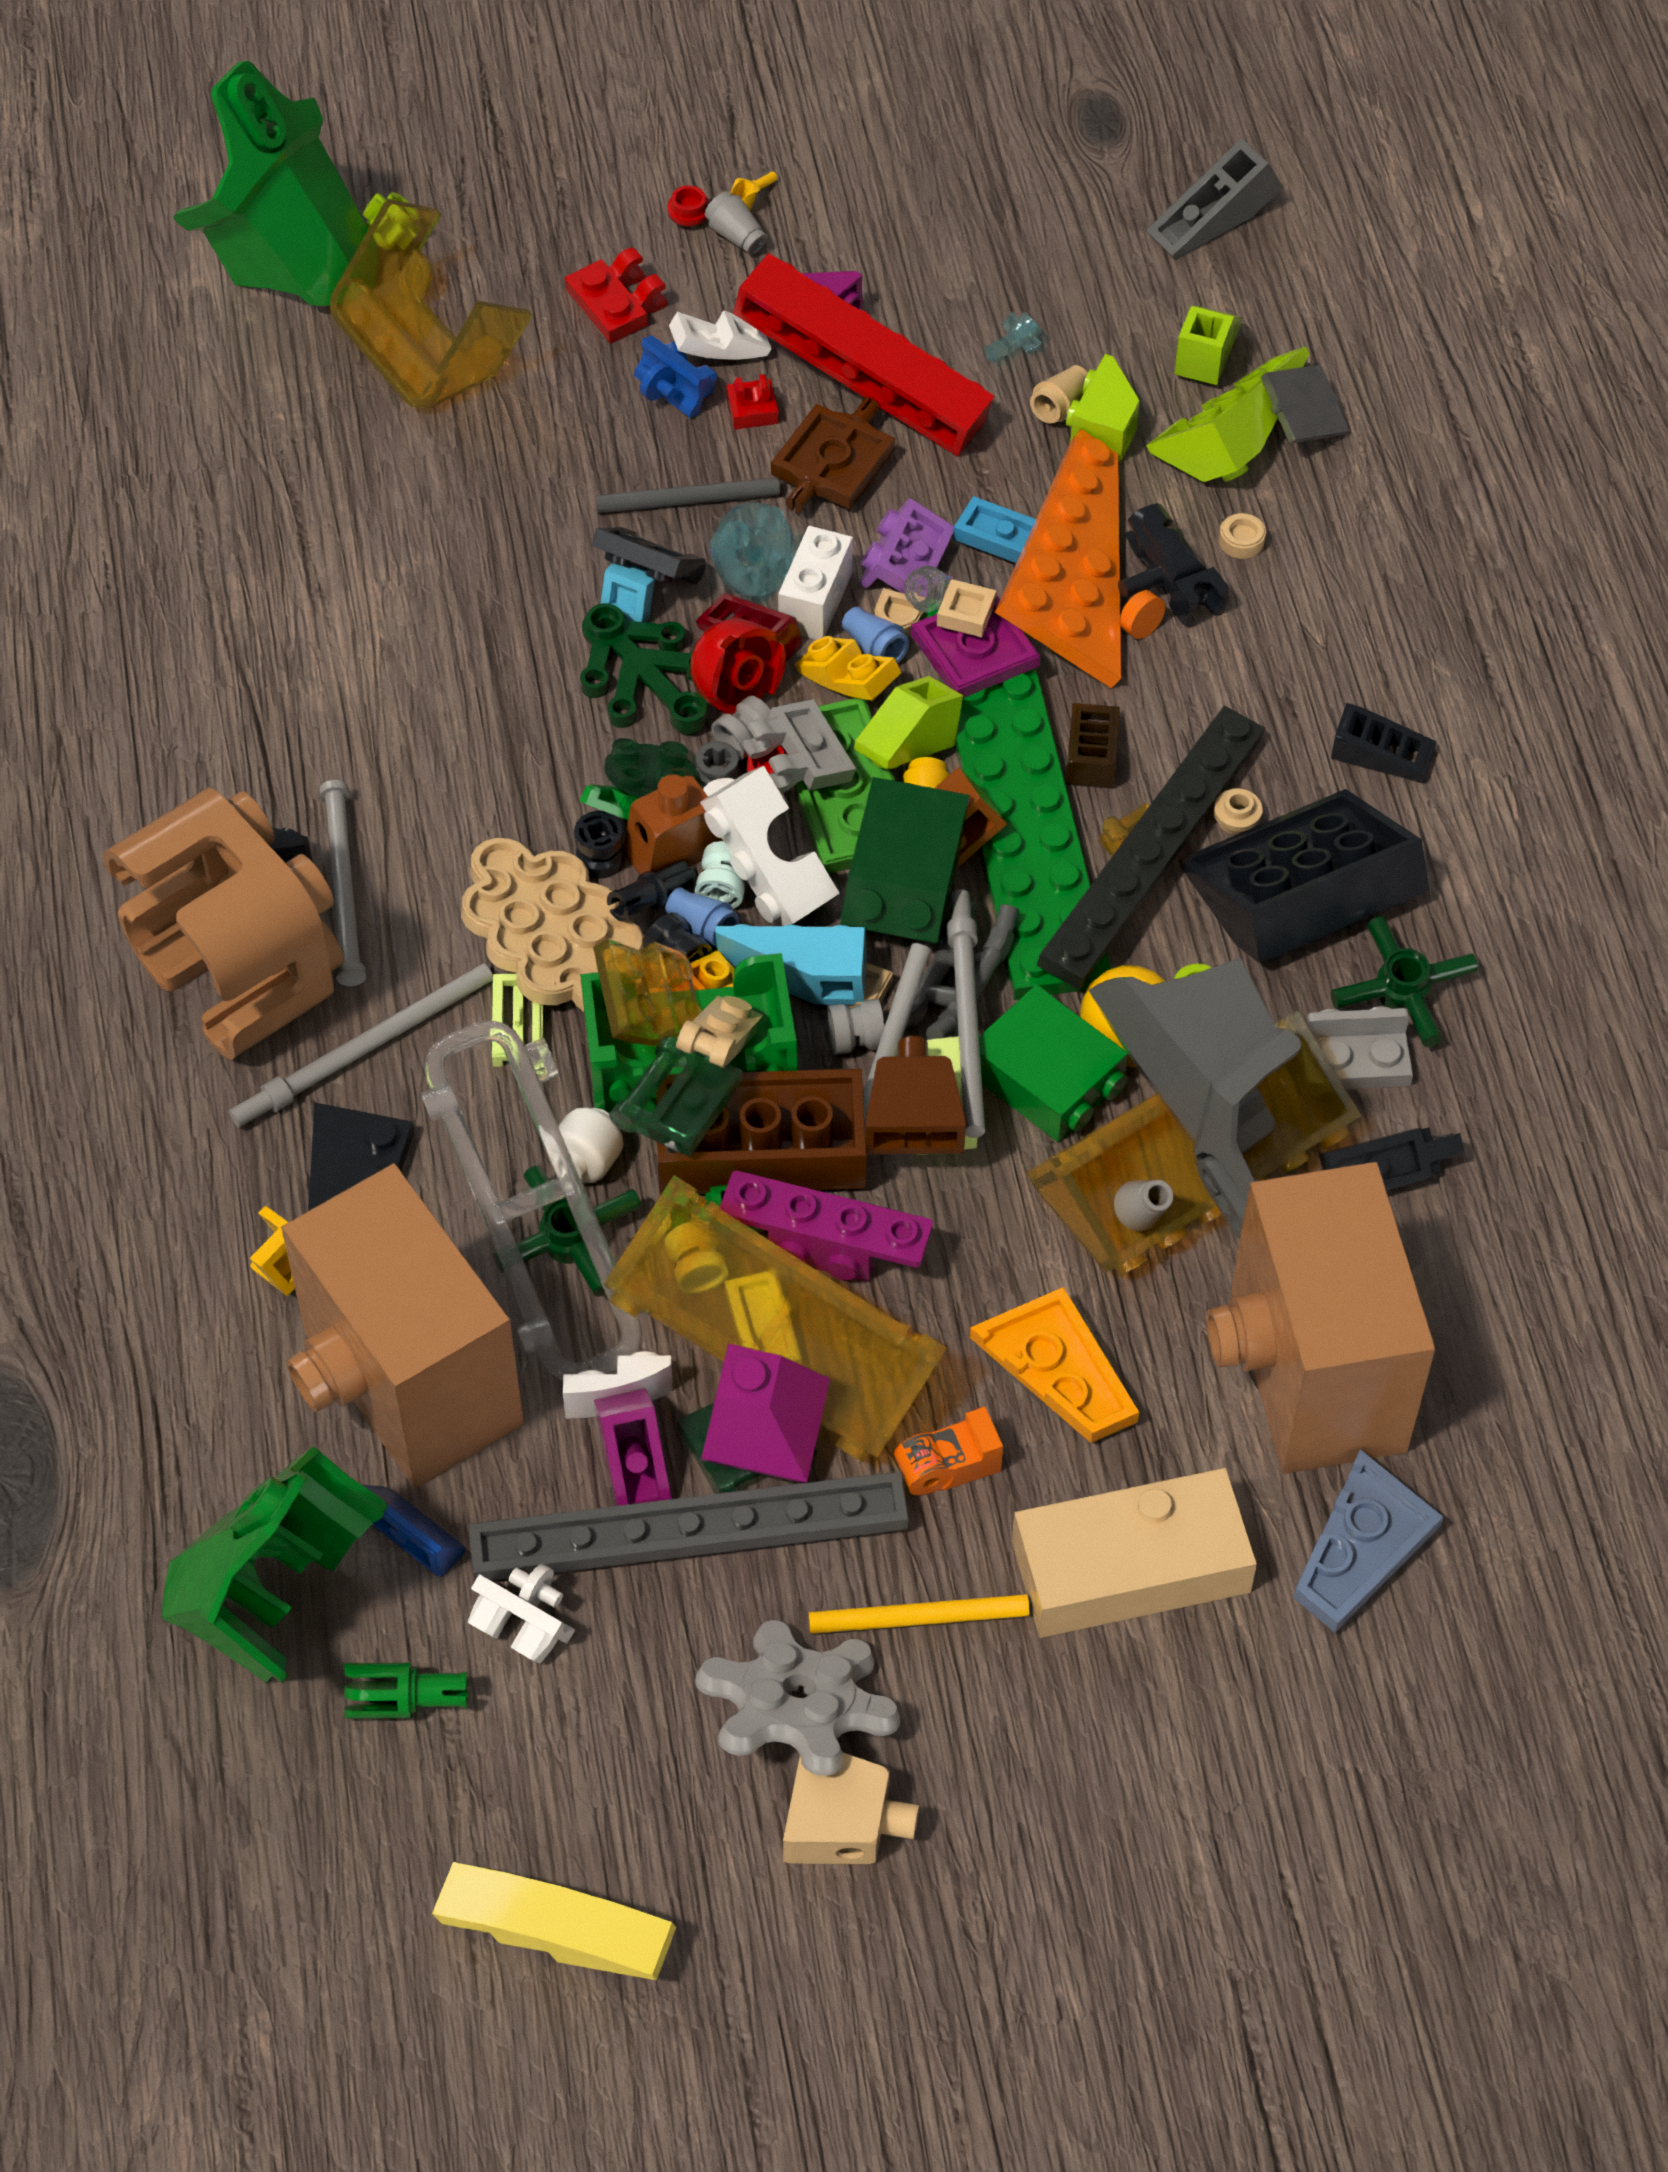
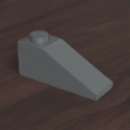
M1241 138L1146 231L1176 260L1252 218L1283 188V185L1269 163Z

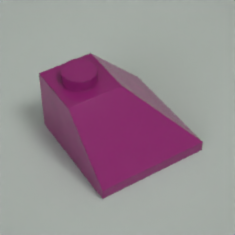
M728 1343L701 1460L798 1483H807L830 1378L781 1355Z

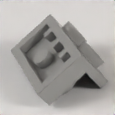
M1379 1006L1369 1010L1340 1011L1337 1009H1326L1320 1012L1309 1013L1303 1036V1047L1310 1091L1411 1086L1413 1073L1406 1037L1409 1022L1408 1010L1406 1008L1391 1009Z

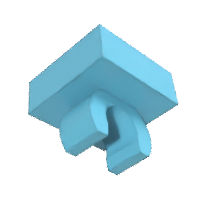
M612 563L605 570L600 604L608 603L617 606L625 614L628 621L645 622L650 616L655 579L645 574L647 569L633 564L630 568Z

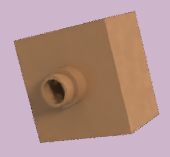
M1377 1162L1250 1182L1229 1307L1228 1305H1222L1207 1311V1333L1215 1364L1217 1367H1233L1239 1363L1243 1371H1254L1282 1474L1354 1462L1360 1449L1372 1459L1407 1453L1433 1360L1435 1346Z
M395 1163L281 1226L304 1331L308 1337L304 1341L306 1351L301 1350L286 1361V1365L299 1393L314 1412L332 1406L333 1401L341 1407L353 1401L414 1489L524 1425L510 1319Z

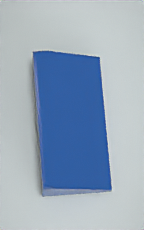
M363 1485L381 1497L388 1507L382 1518L374 1522L372 1526L433 1574L442 1577L465 1553L466 1548L463 1544L395 1491L385 1486Z

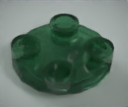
M620 738L613 742L611 753L605 758L604 772L608 780L621 791L638 798L657 790L659 781L667 775L693 776L698 782V772L693 763L687 759L688 749L683 744L675 741H665L658 746L639 744L632 739Z

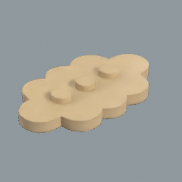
M509 838L486 840L475 848L471 855L470 877L474 884L467 888L462 897L461 918L466 928L475 935L487 939L486 954L490 962L500 969L516 973V984L521 994L530 1001L541 1005H558L572 1000L584 1012L580 974L610 971L626 976L631 982L633 997H636L637 978L632 970L639 965L643 958L644 948L642 941L644 934L640 927L630 919L618 921L613 917L609 910L619 906V901L612 905H607V896L612 891L603 885L589 882V871L583 861L575 855L564 851H547L534 856L523 844Z

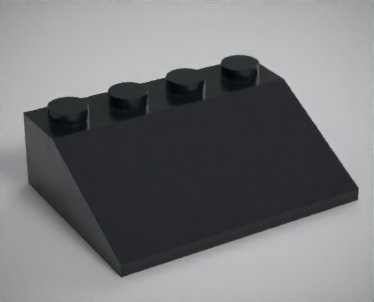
M1347 789L1179 859L1181 869L1235 945L1259 963L1279 959L1285 952L1306 943L1321 941L1329 933L1348 925L1365 922L1371 915L1392 906L1404 905L1413 897L1429 891L1422 839Z

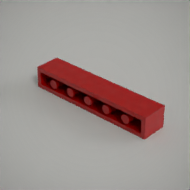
M768 252L739 287L733 310L735 316L864 398L869 397L870 402L874 399L881 409L958 457L985 423L995 397L993 394L986 391L979 383L967 379L948 367L943 360L933 357L918 348L902 334L895 333L877 322L864 310L857 309L836 296L826 286L819 285L806 277L790 263L781 261Z

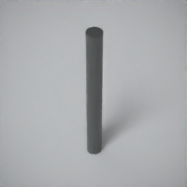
M778 477L596 495L598 514L778 496L780 495Z

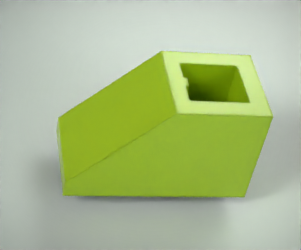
M1191 306L1178 337L1174 374L1218 385L1240 329L1242 317L1201 306Z
M1105 354L1097 370L1090 369L1087 373L1082 389L1083 396L1080 401L1073 400L1067 414L1066 426L1071 427L1070 442L1077 432L1082 429L1117 452L1118 462H1121L1137 431L1140 400L1114 356Z
M931 676L896 686L855 740L854 750L871 759L876 766L888 770L895 769L916 758L929 757L933 753L955 746L963 695Z

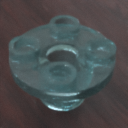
M748 502L732 508L723 517L710 541V556L715 563L719 577L730 590L743 596H764L774 591L784 581L795 557L793 554L792 534L783 511L779 507L764 503Z

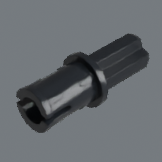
M678 861L655 873L646 871L639 875L636 882L608 894L607 905H612L620 900L623 903L609 911L618 921H625L649 907L651 909H658L665 905L669 895L675 889L683 888L687 890L694 885L693 878L696 877V873L693 868H689L685 861Z

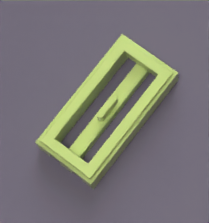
M516 973L493 974V1067L503 1066V1061H513V1066H523V1060H533V1066L543 1065L544 1005L532 1001V1046H523L524 995L521 994L516 984ZM504 986H513V1047H503Z

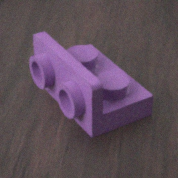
M911 498L897 512L890 508L876 530L877 533L882 535L879 542L874 541L860 563L866 569L859 584L867 589L879 578L901 593L921 598L925 594L953 534L954 526Z

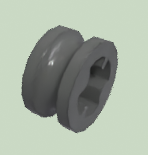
M714 741L703 745L696 754V774L699 782L706 786L711 781L719 778L736 780L739 776L738 752L726 742ZM713 762L715 765L709 768V764ZM726 763V767L722 769L720 765Z

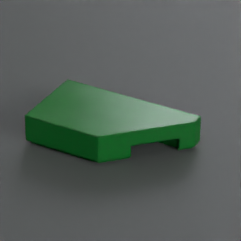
M590 784V786L586 785L579 801L628 820L632 803L643 796L626 787Z

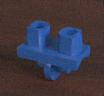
M653 335L643 338L641 344L643 349L642 358L634 372V377L641 381V395L650 401L663 397L689 418L698 415L703 398L713 394L717 373L707 365L697 368L687 361L686 353L678 351L675 342L665 345Z

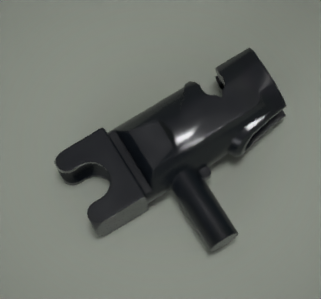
M1159 503L1151 504L1140 508L1131 515L1128 523L1132 530L1126 532L1125 536L1135 556L1146 563L1147 570L1120 580L1118 582V589L1121 596L1127 598L1138 592L1162 585L1171 597L1169 602L1170 608L1184 626L1190 627L1193 625L1194 617L1192 613L1198 604L1206 606L1214 615H1221L1229 599L1228 585L1214 567L1206 569L1185 540L1184 534L1180 529L1167 528L1173 524V520L1163 506Z

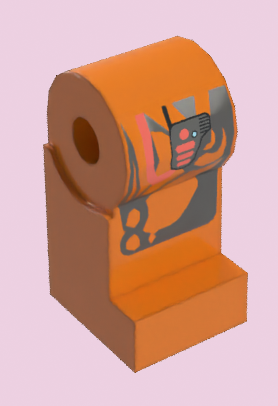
M984 1406L965 1413L964 1421L932 1433H921L906 1439L895 1449L894 1456L910 1493L913 1495H926L939 1490L945 1491L1001 1472L1003 1444Z

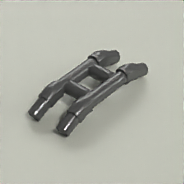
M970 900L971 918L973 919L977 903ZM1001 904L995 925L991 927L988 940L983 947L984 951H973L977 1000L999 963L1004 961L1010 951L1014 938L1013 930L1020 911L1016 907ZM947 930L942 938V945L922 976L905 1030L911 1029L918 1024L927 1013L929 1004L948 1007L938 1017V1020L927 1028L926 1036L928 1040L948 1038L958 1033L956 988L940 985L951 967L954 968L953 949L948 945Z

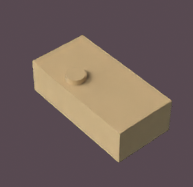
M1226 1468L1014 1512L1012 1544L1039 1638L1251 1593L1257 1563Z

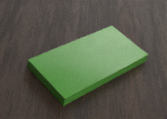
M854 698L818 706L856 768L852 781L809 790L803 780L793 786L816 854L828 874L851 868L872 778L878 777L894 780L891 769L887 770L876 766L871 759L854 750L855 740L872 719L867 702L864 699Z

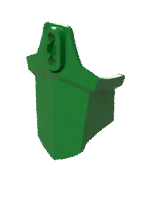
M240 61L236 63L214 85L211 91L212 102L226 144L229 164L213 198L201 204L179 210L174 215V220L187 231H203L233 283L237 286L267 288L292 293L301 297L308 304L317 306L343 304L368 295L374 272L375 241L319 139L323 117L316 99L307 98L291 101L276 89L252 62Z
M311 1447L294 1459L276 1477H269L253 1489L240 1506L223 1516L169 1562L163 1594L162 1619L189 1631L267 1683L273 1676L283 1684L288 1676L285 1672L287 1658L223 1606L225 1599L265 1626L272 1628L289 1612L291 1606L263 1588L254 1567L256 1558L274 1557L298 1574L311 1561L333 1572L353 1542L374 1522L382 1518L388 1508L387 1503L381 1497L349 1477L322 1454L319 1449Z

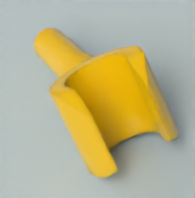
M770 172L753 181L737 178L730 193L741 196L748 209L751 210L757 194L763 188L776 182L778 177L775 172Z

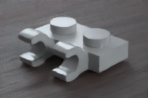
M814 699L772 707L768 720L758 719L748 724V729L754 738L743 740L742 745L750 758L764 757L780 745L787 752V754H779L769 759V764L775 772L769 775L780 793L789 790L801 780L805 782L809 790L852 781L856 768Z

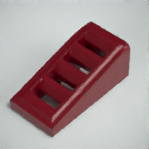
M725 592L696 620L697 627L704 632L715 623L726 620L732 613L735 615L731 619L740 618L760 623L777 635L775 636L777 642L784 646L786 652L785 662L802 645L796 617Z

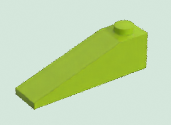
M1304 346L1271 358L1235 382L1234 389L1218 397L1211 398L1202 404V412L1193 416L1188 421L1186 418H1181L1146 445L1150 454L1202 482L1222 477L1224 482H1227L1247 472L1249 469L1247 463L1261 452L1278 418L1271 410L1273 405L1261 376L1267 372L1304 367L1310 355L1307 347Z

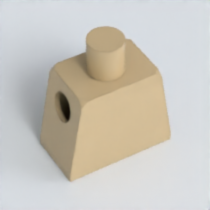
M843 1753L844 1761L841 1769L835 1774L820 1776L806 1770L801 1763L800 1757L783 1838V1862L792 1864L875 1863L881 1834L914 1840L919 1805L888 1800L890 1771L884 1766Z

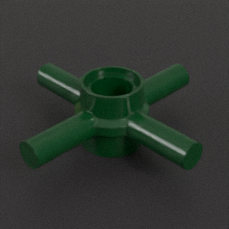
M1383 916L1376 917L1367 926L1384 960V964L1378 972V977L1331 990L1332 1003L1336 1009L1380 998L1381 1003L1385 1007L1391 1009L1406 1008L1425 1047L1434 1046L1441 1041L1442 1036L1424 1000L1430 992L1431 984L1476 973L1478 971L1477 960L1474 954L1470 953L1429 964V961L1422 953L1414 949H1400L1386 918Z
M536 1165L525 1171L523 1177L544 1211L539 1226V1233L493 1253L498 1269L502 1273L548 1252L550 1257L557 1262L564 1264L575 1263L594 1296L600 1297L607 1294L613 1285L591 1250L596 1235V1228L641 1208V1201L636 1191L631 1189L588 1209L582 1201L576 1198H560L541 1166ZM564 1228L577 1229L571 1233L558 1232Z

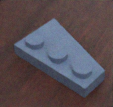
M1360 1449L1348 1479L1334 1504L1333 1511L1323 1533L1320 1535L1296 1586L1293 1598L1336 1633L1441 1527L1443 1516Z

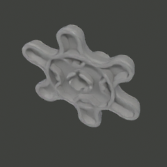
M769 1620L759 1627L753 1637V1648L759 1656L757 1659L749 1662H736L713 1657L705 1660L696 1673L695 1684L702 1693L728 1699L739 1709L736 1715L730 1717L724 1723L718 1735L719 1745L724 1751L733 1755H749L765 1743L782 1742L793 1746L798 1751L801 1763L806 1770L816 1775L828 1776L837 1773L843 1765V1753L837 1741L841 1734L858 1730L876 1736H886L896 1732L900 1726V1714L894 1701L885 1696L867 1693L855 1684L873 1671L875 1662L870 1646L862 1640L849 1639L833 1650L818 1652L803 1648L796 1643L787 1624L778 1620ZM799 1685L804 1686V1693L808 1696L796 1698L789 1695L788 1692L798 1691Z

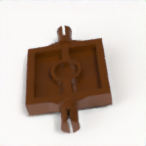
M865 397L853 414L835 412L816 404L771 461L772 476L797 486L785 501L791 511L795 508V513L802 512L808 501L815 495L850 510L894 452L895 437L876 430L869 424L880 409L874 399L870 402V398Z

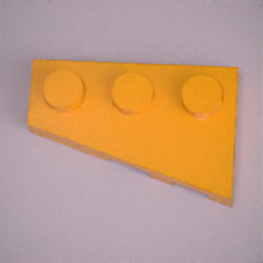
M1064 1287L970 1327L969 1338L1090 1443L1138 1422L1139 1411Z

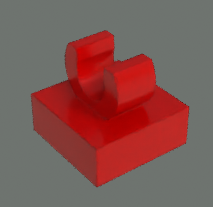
M760 374L759 380L742 382V378L738 377L734 380L733 384L726 385V396L734 430L778 424V408L771 379H767L765 374Z

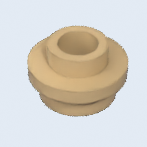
M1229 789L1221 793L1215 800L1214 817L1225 832L1237 835L1254 828L1260 822L1263 810L1262 803L1255 794L1248 790Z

